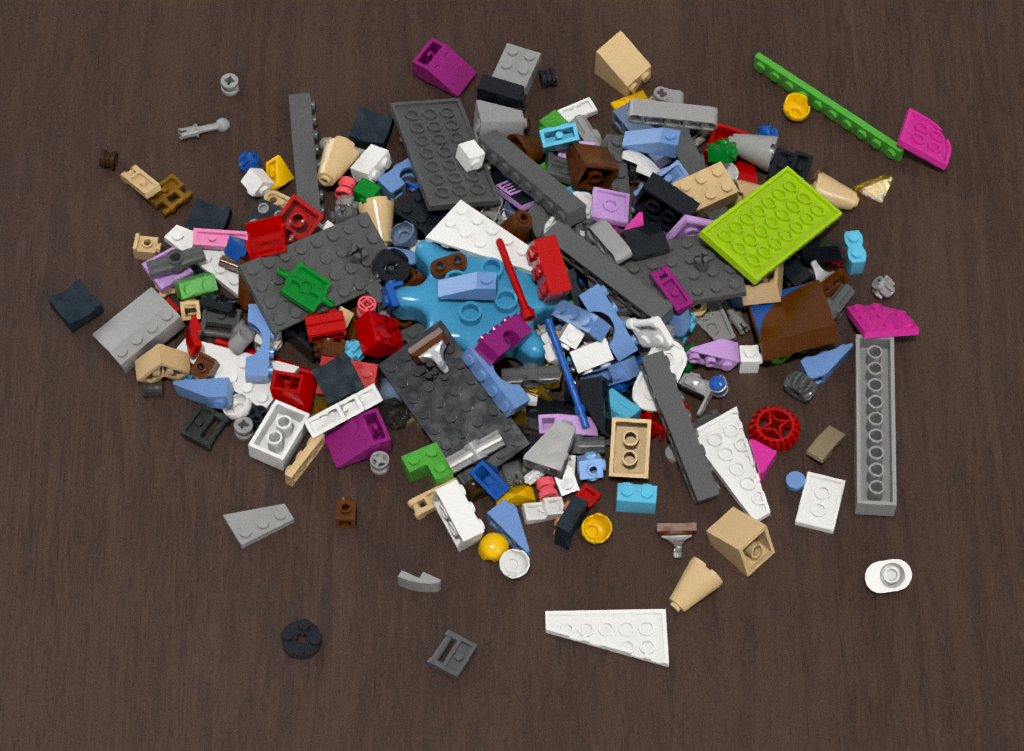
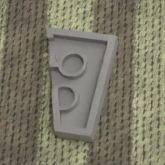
M720 300L706 302L707 311L703 316L696 317L695 322L713 341L718 339L736 341V336ZM696 305L694 308L698 309L700 305Z
M285 504L223 515V519L242 549L294 523V518Z

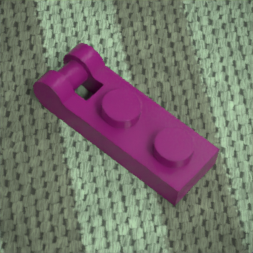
M663 265L656 272L652 271L649 273L651 281L655 283L665 299L672 303L673 310L677 315L694 306V302L667 265Z

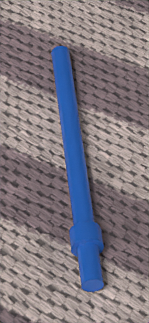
M551 318L546 319L544 322L573 400L575 415H578L582 428L586 429L590 425L585 414L587 412L585 405L580 400Z

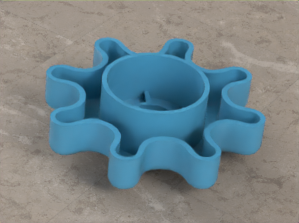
M424 239L416 245L415 263L416 267L424 273L427 279L417 286H401L395 289L400 303L395 310H392V314L396 318L419 321L426 328L425 331L441 320L465 352L469 346L477 343V340L483 334L489 335V331L496 324L500 326V322L505 317L509 316L511 318L516 313L520 314L521 307L506 268L499 259L493 257L483 260L464 254L467 258L466 270L464 272L461 270H451L444 279L473 272H496V300L438 299V280L441 279H436L431 275L430 265L434 260L454 253H460V250L447 251L437 243H429ZM514 268L527 304L534 309L536 318L526 322L533 329L528 336L514 348L510 346L500 359L511 357L519 360L523 365L526 363H536L539 366H545L547 362L544 356L545 350L543 345L545 344L535 329L537 324L545 323L544 320L549 318L553 322H560L551 315L560 299L543 304L542 299H539L537 294V281L533 280L532 275ZM569 294L563 300L569 302Z

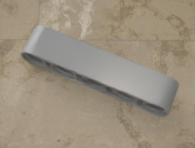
M631 99L628 103L627 119L634 123L715 130L717 128L718 109L711 106Z

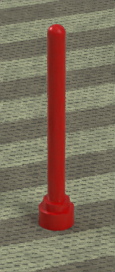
M498 238L496 245L521 307L519 315L525 322L532 321L536 318L535 311L531 306H528L505 244L501 238Z

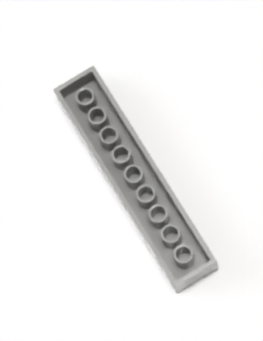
M856 334L853 344L854 514L894 516L897 507L894 337L864 339L861 334Z

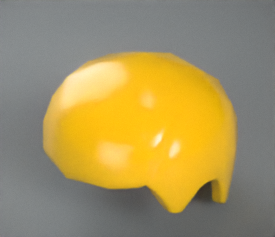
M795 92L787 95L783 103V111L786 117L792 121H802L807 118L811 108L807 103L808 98L801 93Z
M595 513L586 517L580 527L582 537L586 542L592 544H600L606 541L613 530L610 519L601 513Z
M497 532L486 534L478 544V554L483 560H491L494 563L499 561L501 555L509 550L508 539Z

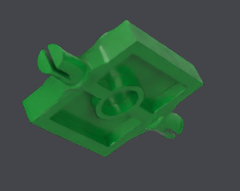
M299 262L291 272H288L281 266L276 274L286 279L284 287L279 294L310 314H313L316 307L321 303H324L331 309L334 306L335 301L326 296L332 282L303 263Z

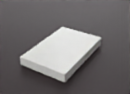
M808 471L794 525L833 534L846 480Z

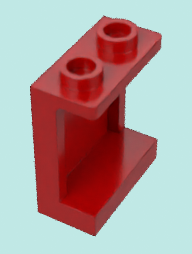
M281 214L245 223L248 235L245 246L250 261L258 257L263 258L287 251L286 228Z

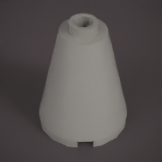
M734 133L733 136L728 137L729 141L736 142L737 156L763 171H769L771 167L770 161H772L776 152L778 136Z

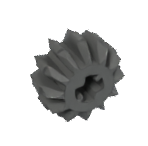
M796 370L791 372L783 383L787 393L798 401H809L817 390V384L812 378Z

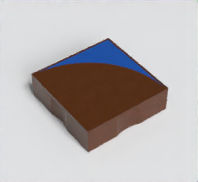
M819 280L782 289L781 302L747 305L749 317L754 332L757 334L764 361L790 355L800 350L813 349L839 342L836 324Z

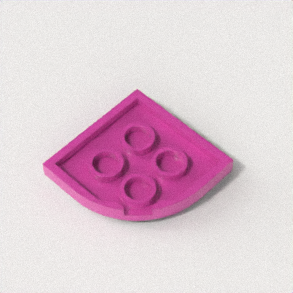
M909 108L902 124L897 145L943 170L948 166L951 156V144L949 139L946 140L941 133L943 130L928 117Z
M879 303L846 306L847 316L864 339L919 335V327L903 310L885 307Z

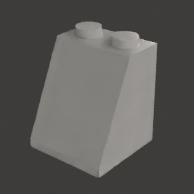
M476 100L473 132L478 145L479 137L494 130H498L505 137L510 134L525 135L523 132L524 129H527V119L524 118L521 110Z
M562 420V422L556 421L524 455V466L561 478L576 435V426H573V423L567 420Z

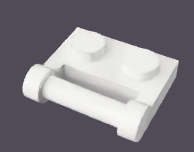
M652 316L650 319L629 318L626 321L627 328L632 329L643 348L671 346L674 342L659 316Z

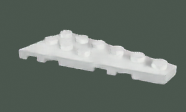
M462 200L425 237L426 242H435L445 248L451 247L460 250V253L483 260L490 257L497 258L504 266L496 245V240L501 238L513 267L518 271L532 275L531 270L533 268L531 262L528 263L526 258L529 245Z
M176 225L164 236V241L180 251L192 248L193 231ZM203 249L206 261L196 265L205 272L213 273L216 282L237 298L238 272L218 265L220 257L222 255L227 256L224 254L225 250Z
M185 338L177 349L188 353ZM201 341L202 347L200 351L213 357L220 363V367L213 378L229 377L234 388L233 393L246 394L253 406L262 405L268 411L274 403L270 391L272 376L269 378V383H246V357L253 354L245 352L236 354L230 348ZM189 355L190 364L193 366L197 357L190 358ZM270 359L273 371L279 370L291 373H298L300 371L299 366Z
M736 406L698 427V440L700 445L702 444L705 448L707 463L710 462L713 471L747 515L761 521L770 516V508L765 493L762 490L759 474H757L755 462Z
M666 609L545 611V628L548 634L669 667Z

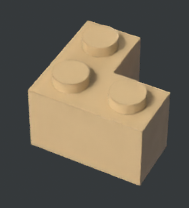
M159 343L135 360L137 381L149 385L155 384L163 377L177 381L190 374L189 353Z

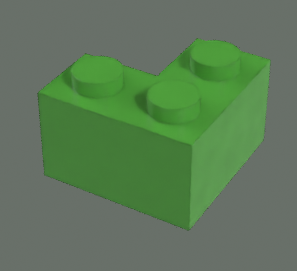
M437 442L401 456V468L409 483L428 476L433 487H436L453 479V471Z

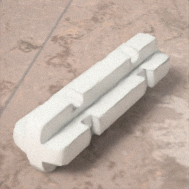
M533 469L524 476L525 484L532 485L539 478L546 475V473Z

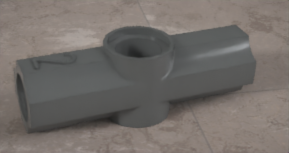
M198 245L182 251L172 249L166 256L147 261L146 264L149 274L153 278L169 272L181 273L185 270V267L204 262L206 259L202 246Z
M847 283L841 284L833 296L826 299L834 321L840 319L846 305L855 295L852 286Z
M526 363L519 368H505L501 371L502 380L505 382L520 384L527 388H536L543 383L561 382L560 365L539 366L536 363Z
M575 435L569 455L576 456L585 455L586 452L591 451L601 455L605 454V436L584 437L583 435Z

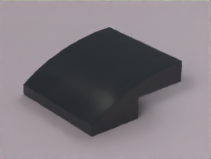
M778 147L766 180L772 178L786 166H789L806 180L814 156L798 150L794 154Z
M659 221L622 231L625 242L631 249L633 261L670 252V247Z

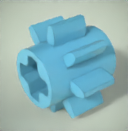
M347 340L345 342L344 352H346L350 360L361 361L365 357L362 354L358 340H351L350 342Z

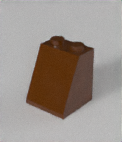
M572 142L566 153L571 186L574 189L592 191L593 187L609 189L620 169L607 147Z

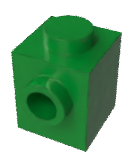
M722 138L708 144V162L718 163L721 161L724 164H728L737 160L738 150L736 142Z
M363 177L353 189L354 201H358V203L362 201V204L366 203L367 198L383 196L381 186Z

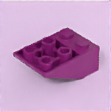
M432 37L412 61V75L457 98L477 74V71L449 46Z
M378 408L356 415L325 435V443L336 469L368 459L376 451H383L385 453L392 451L391 438Z

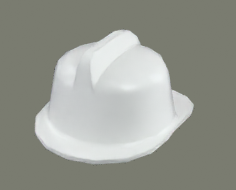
M900 559L872 563L865 572L866 585L876 593L902 590L909 585L912 579L910 566Z

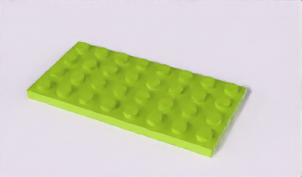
M786 166L701 230L698 236L751 283L756 285L836 222L843 213L789 166Z

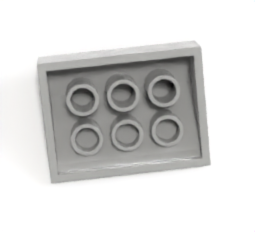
M150 287L92 335L127 374L135 367L136 359L155 345L166 343L186 325L172 306Z

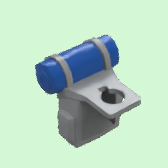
M690 372L684 373L679 381L681 389L704 399L697 412L698 418L702 417L713 396L725 397L729 389L726 378L722 375L714 376L709 381L702 379V375L699 373Z

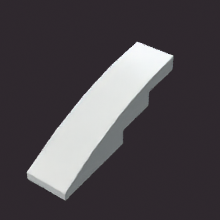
M374 383L308 418L304 423L312 438H315L382 402L383 398Z

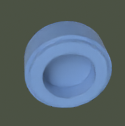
M798 471L790 472L786 476V487L794 492L802 490L805 484L804 475Z

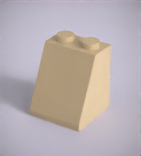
M621 31L596 51L595 74L625 97L635 93L643 82L646 83L651 77L650 63Z
M732 507L706 530L710 544L747 577L775 553L767 525L735 507Z

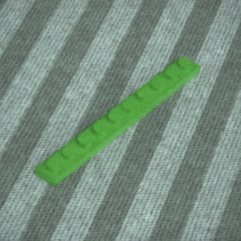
M760 52L755 55L753 67L759 73H763L771 81L784 87L788 92L805 95L808 98L807 103L813 106L815 110L822 112L830 120H834L842 125L844 129L851 131L859 139L869 143L874 149H878L886 154L888 158L896 162L902 159L904 149L897 145V142Z

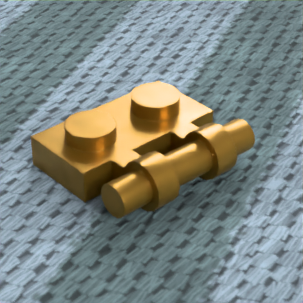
M172 173L159 183L162 190L146 200L156 209L163 205L165 208L161 211V214L166 217L176 212V208L180 205H185L189 202V198L193 196V193L190 190L183 193L182 190L185 189L184 183ZM176 196L177 199L171 203L169 200Z

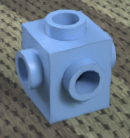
M591 451L586 452L585 455L576 456L577 473L580 480L596 481L603 477V471H606V463L599 453Z

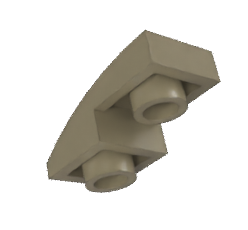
M829 425L811 444L806 454L823 463L832 455L834 448L844 441L846 434Z

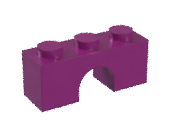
M517 313L511 318L509 316L505 317L500 322V326L496 324L489 331V335L485 333L477 340L479 344L474 350L489 366L498 361L508 351L510 346L514 348L522 342L533 330Z

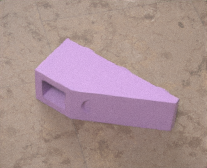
M718 339L692 347L686 352L687 361L690 363H698L724 371L732 370L740 362L738 342L726 339Z
M538 415L539 438L556 421L562 422V420L570 421L573 423V426H576V435L598 437V429L593 418L588 416L587 419L590 427L583 429L577 415Z

